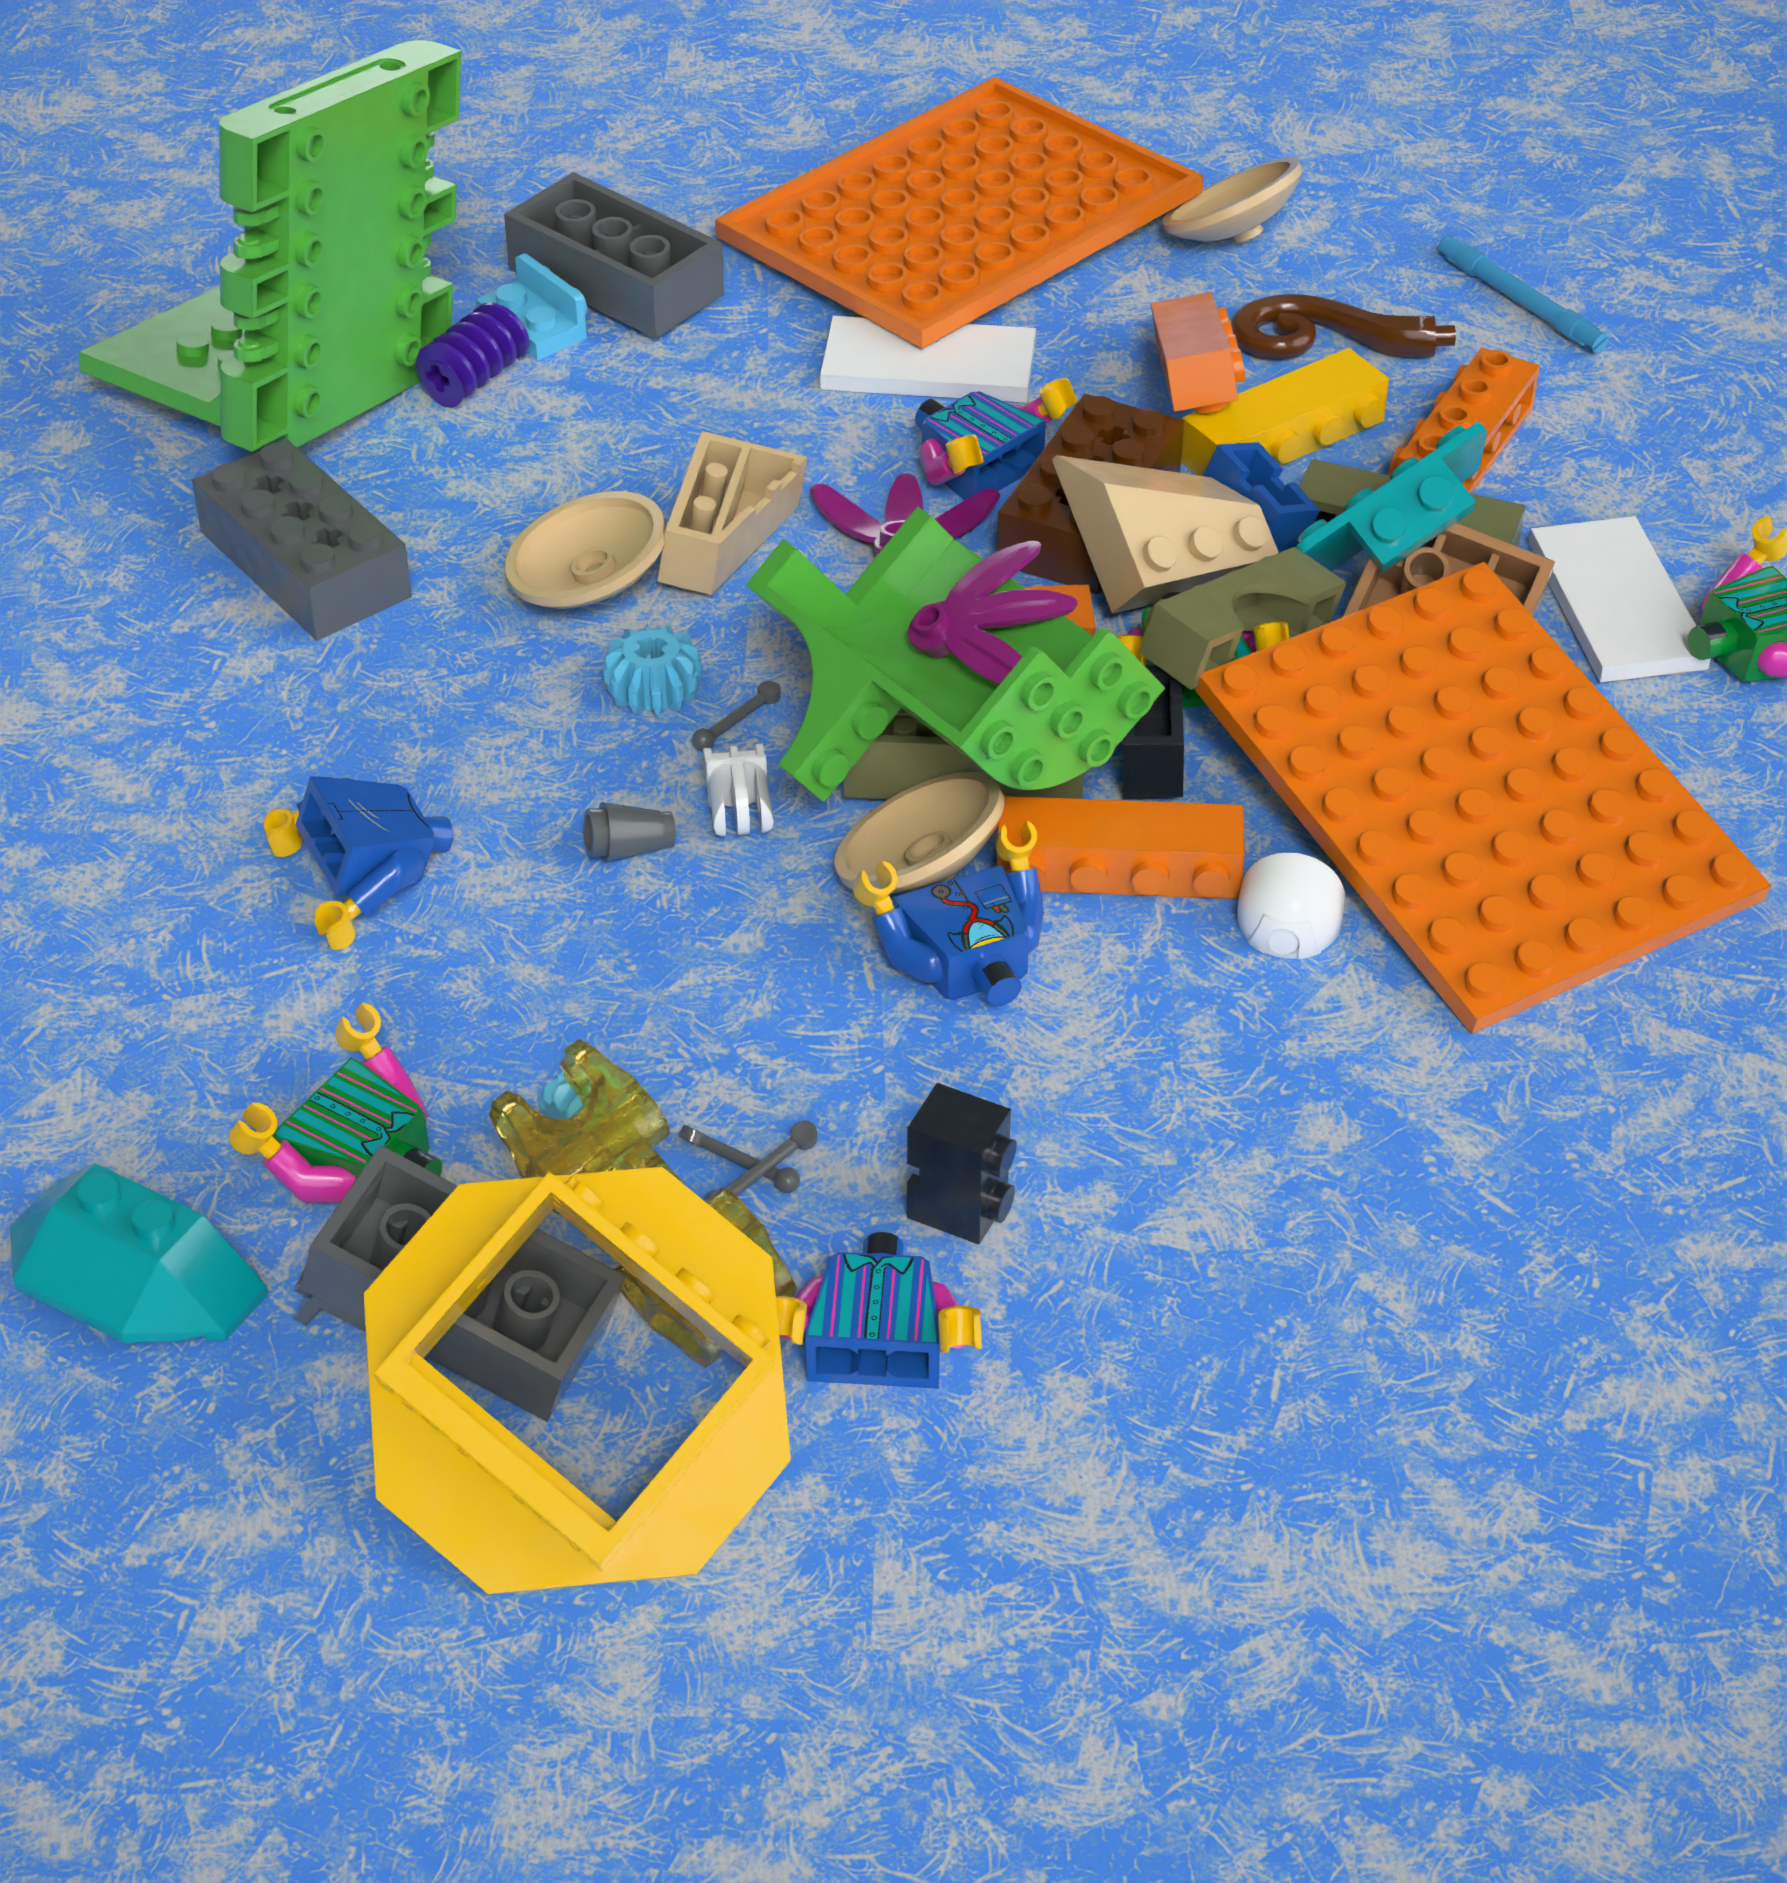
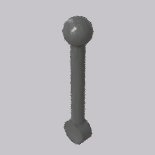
M773 681L761 683L758 686V694L711 728L697 730L692 738L694 747L700 751H703V748H712L715 738L761 705L777 703L781 698L780 685Z
M804 1120L795 1123L791 1129V1138L722 1191L713 1190L708 1192L704 1201L720 1215L725 1214L733 1198L795 1150H808L814 1147L818 1140L817 1128L810 1121Z
M685 1124L678 1137L698 1147L704 1148L747 1169L752 1168L761 1161ZM773 1167L763 1175L774 1181L777 1189L783 1193L796 1191L800 1185V1176L794 1168L785 1167L778 1169Z

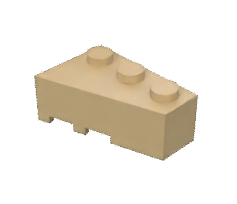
M701 431L665 529V544L662 549L657 582L677 586L684 590L712 595L799 507L808 457Z

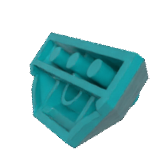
M96 1163L54 1182L10 1225L12 1275L15 1289L123 1343L177 1342L205 1336L206 1341H226L269 1295L267 1285L203 1214Z

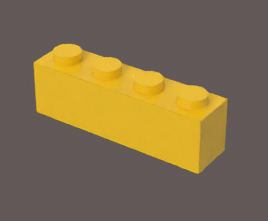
M1350 348L1344 349L1237 394V401L1226 402L1227 406L1219 411L1210 413L1194 412L1182 417L1184 429L1181 463L1196 475L1203 476L1218 444L1259 442L1280 466L1384 422L1389 377Z

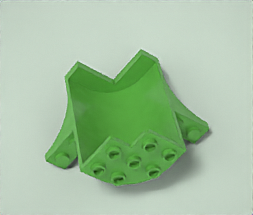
M918 506L846 594L799 550L784 539L746 584L749 589L778 615L801 631L807 643L812 662L813 681L811 697L802 726L789 750L778 765L823 802L838 784L844 780L848 772L885 730L886 726L901 708L998 782L1016 789L1037 790L1065 783L1092 767H1098L1106 763L1112 756L1115 747L1129 733L1138 720L1150 710L1153 702L1165 687L1108 629L1100 628L1093 636L1066 616L1013 626L981 629L1000 638L1022 656L999 686L974 673L952 653L934 658L928 656L925 652L915 649L907 635L909 624L915 614L928 604L945 601L956 583L972 567L983 560L956 541L931 515ZM1010 578L988 595L1025 588Z

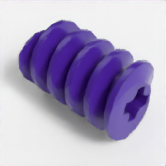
M495 302L483 303L475 308L473 312L448 328L446 332L436 337L433 342L420 349L416 357V371L419 381L426 393L436 403L443 407L454 408L462 403L463 398H467L475 393L476 388L484 386L490 378L500 374L503 368L512 365L516 358L525 355L529 347V335L521 320L507 307Z

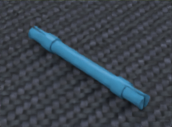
M1447 235L1440 241L1438 253L1445 256L1446 260L1471 277H1478L1553 325L1557 332L1581 346H1586L1596 354L1606 347L1609 340L1608 334L1600 331V328L1587 321L1580 314L1560 306L1489 261L1485 254L1464 242H1459L1453 236Z

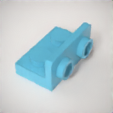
M526 253L515 257L517 281L502 285L497 290L476 299L477 307L483 303L495 302L507 307L516 314L524 324L529 335V347L526 353L537 361L587 338L585 319L587 304L582 293Z

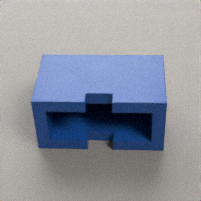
M1259 442L1218 444L1203 476L1212 477L1260 505L1279 553L1296 547L1299 544L1298 537L1306 528L1314 523L1320 509L1296 483H1287L1285 485L1279 479L1283 468Z

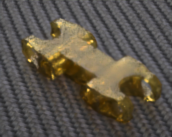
M578 1039L564 1049L565 1055L560 1063L565 1079L577 1093L583 1104V1110L580 1114L569 1119L558 1120L542 1116L531 1108L520 1095L514 1094L509 1090L492 1101L489 1117L499 1137L511 1154L522 1179L545 1177L548 1172L558 1176L663 1167L682 1182L653 1149L654 1146L668 1137L670 1133L667 1119L662 1110L631 1074L616 1066L595 1047L581 1039ZM720 1188L707 1198L705 1202L772 1257L776 1296L793 1297L797 1287L788 1268L775 1250L766 1228L734 1193L728 1189ZM555 1209L552 1210V1211L555 1212L556 1214L561 1215V1214L558 1213ZM620 1264L614 1269L626 1276L621 1292L652 1330L671 1341L689 1358L705 1368L722 1356L723 1349L625 1267Z

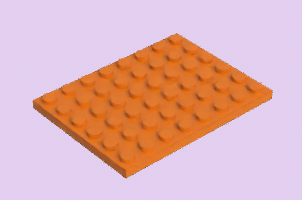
M993 77L715 219L716 237L923 349L1203 193V175L1012 84Z
M1485 562L1203 672V675L1200 676L1199 686L1195 688L1197 694L1471 1034L1763 902L1772 886Z

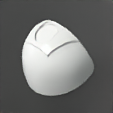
M1299 853L1273 854L1254 863L1242 880L1237 907L1238 925L1242 934L1247 939V943L1263 954L1287 959L1310 958L1320 954L1322 950L1330 946L1338 937L1343 921L1345 891L1336 873L1320 860Z

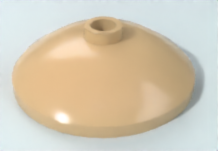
M1296 157L1272 160L1238 172L1203 189V193L1170 210L1164 216L1162 224L1165 231L1177 238L1203 242L1234 237L1236 243H1240L1259 235L1263 231L1261 224L1285 205L1299 184L1303 173L1300 160Z
M607 491L582 496L546 512L521 532L507 553L505 574L515 594L529 603L557 609L576 608L606 600L630 587L652 567L664 547V535L667 524L659 506L650 498L638 493Z
M972 771L946 774L914 785L877 806L847 833L835 854V870L843 884L852 890L854 881L862 870L866 872L868 880L873 887L882 889L880 882L876 878L875 868L881 861H886L893 866L898 876L897 885L891 894L908 893L948 881L973 860L996 830L1004 809L1005 799L1003 792L993 777L985 773Z

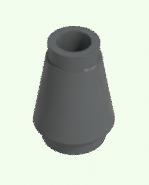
M601 802L599 808H588L584 814L583 834L586 853L588 857H601L603 862H609L662 848H671L675 843V820L671 811L660 812L659 810Z

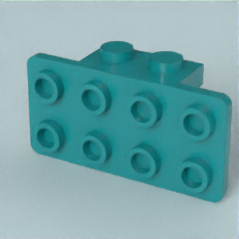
M1480 422L1474 423L1467 429L1463 426L1453 428L1437 442L1436 450L1420 461L1417 457L1404 461L1392 472L1389 482L1374 492L1371 488H1366L1357 493L1346 503L1344 512L1327 523L1324 519H1321L1306 528L1298 537L1299 544L1296 548L1330 571H1333L1364 550L1381 573H1383L1475 510L1476 501L1463 486L1462 482L1474 475L1480 468L1487 430Z

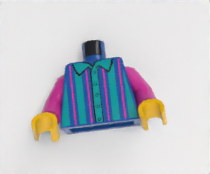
M1060 378L1046 384L1039 390L1041 397L1026 405L1006 403L980 391L970 392L948 406L941 404L935 399H928L923 402L917 410L915 423L922 429V446L919 451V457L929 483L936 486L946 484L959 497L966 500L983 489H996L1000 491L1025 476L1045 448L1046 423L1060 418L1065 413L1066 408L1074 406L1078 402L1069 379Z
M875 1232L868 1235L864 1239L862 1253L838 1252L831 1256L824 1276L813 1277L794 1298L776 1296L779 1335L785 1339H791L792 1344L797 1345L802 1344L803 1335H805L806 1381L939 1389L940 1352H949L950 1347L959 1349L967 1345L974 1347V1350H982L981 1311L970 1306H960L945 1284L932 1281L930 1262L922 1256H904L902 1240L898 1236L887 1232Z

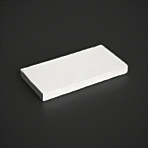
M833 316L820 373V390L959 399L970 392L980 391L1001 401L1027 403L1036 344V328L966 324L922 349L867 318Z
M1636 516L1531 528L1528 544L1533 553L1555 561L1549 585L1600 683L1709 669L1711 658L1698 660L1691 653L1688 637L1691 629L1696 627V624Z

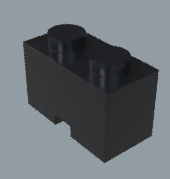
M1144 665L1165 689L1153 702L1150 710L1138 720L1123 738L1124 798L1183 797L1184 730L1182 683L1157 665Z
M936 1083L907 1127V1164L919 1168V1175L913 1173L907 1181L908 1219L978 1245L982 1242L993 1222L1002 1223L1006 1219L1015 1195V1186L1008 1183V1176L1017 1148L1016 1140L1010 1138V1108Z

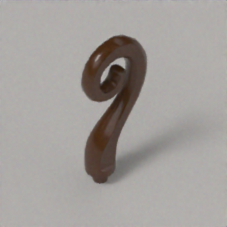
M1303 294L1273 295L1254 300L1240 308L1231 320L1232 331L1236 336L1237 345L1245 352L1269 359L1291 358L1308 351L1313 346L1317 335L1315 325L1311 321L1335 328L1378 352L1398 357H1434L1436 346H1455L1456 342L1455 325L1436 326L1435 316L1383 315L1333 299ZM1276 321V331L1281 335L1287 336L1267 335L1258 328L1265 323Z

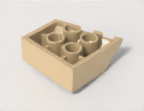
M1059 455L1052 459L1112 614L1155 604L1167 593H1183L1196 585L1205 584L1226 575L1230 571L1239 570L1260 561L1264 557H1270L1279 553L1260 505L1212 477Z

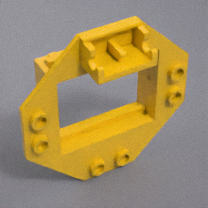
M663 1167L558 1176L548 1172L545 1177L459 1184L364 1292L376 1499L488 1595L697 1575L791 1461L772 1257ZM553 1209L746 1368L618 1521H615L424 1360V1357Z

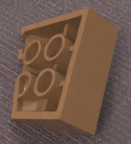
M1455 523L1383 573H1381L1369 557L1343 617L1481 562H1485L1528 612L1535 617L1547 589L1555 561Z

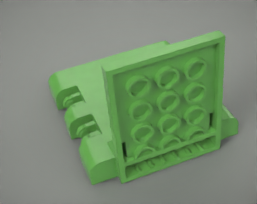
M406 41L223 116L219 120V194L224 202L234 206L233 220L237 225L244 226V232L239 234V236H235L233 252L220 260V289L214 288L79 351V371L220 426L221 437L225 441L251 452L264 445L277 443L286 438L298 448L418 384L416 357L420 349L433 342L436 337L446 332L452 326L453 283L430 275L431 261L424 257L425 249L431 246L432 232L455 222L457 184L435 177L434 162L430 158L427 159L428 149L434 147L435 131L459 120L461 50L433 41Z

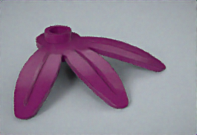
M902 473L896 477L887 498L884 524L878 522L830 486L814 484L810 487L811 496L822 514L843 532L862 541L874 544V551L877 554L880 553L917 506L923 510V500L916 477L910 473ZM983 489L938 516L935 520L953 538L959 537L973 529L988 516L998 502L1000 493L996 489Z
M1026 541L997 551L978 562L956 583L945 601L928 604L915 614L909 624L907 635L913 647L918 651L925 652L928 656L934 658L952 653L974 673L999 686L1022 656L1000 638L981 629L1013 626L1061 617L1071 613L1076 608L1078 602L1070 595L1041 589L1009 590L988 595L1039 555L1041 543L1038 541Z

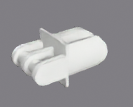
M763 743L755 744V750L738 751L737 745L729 746V752L712 753L711 748H703L708 805L711 807L716 835L726 836L725 806L733 807L737 835L750 834L749 805L752 803H757L761 833L772 830L774 820L767 782L766 754H764Z

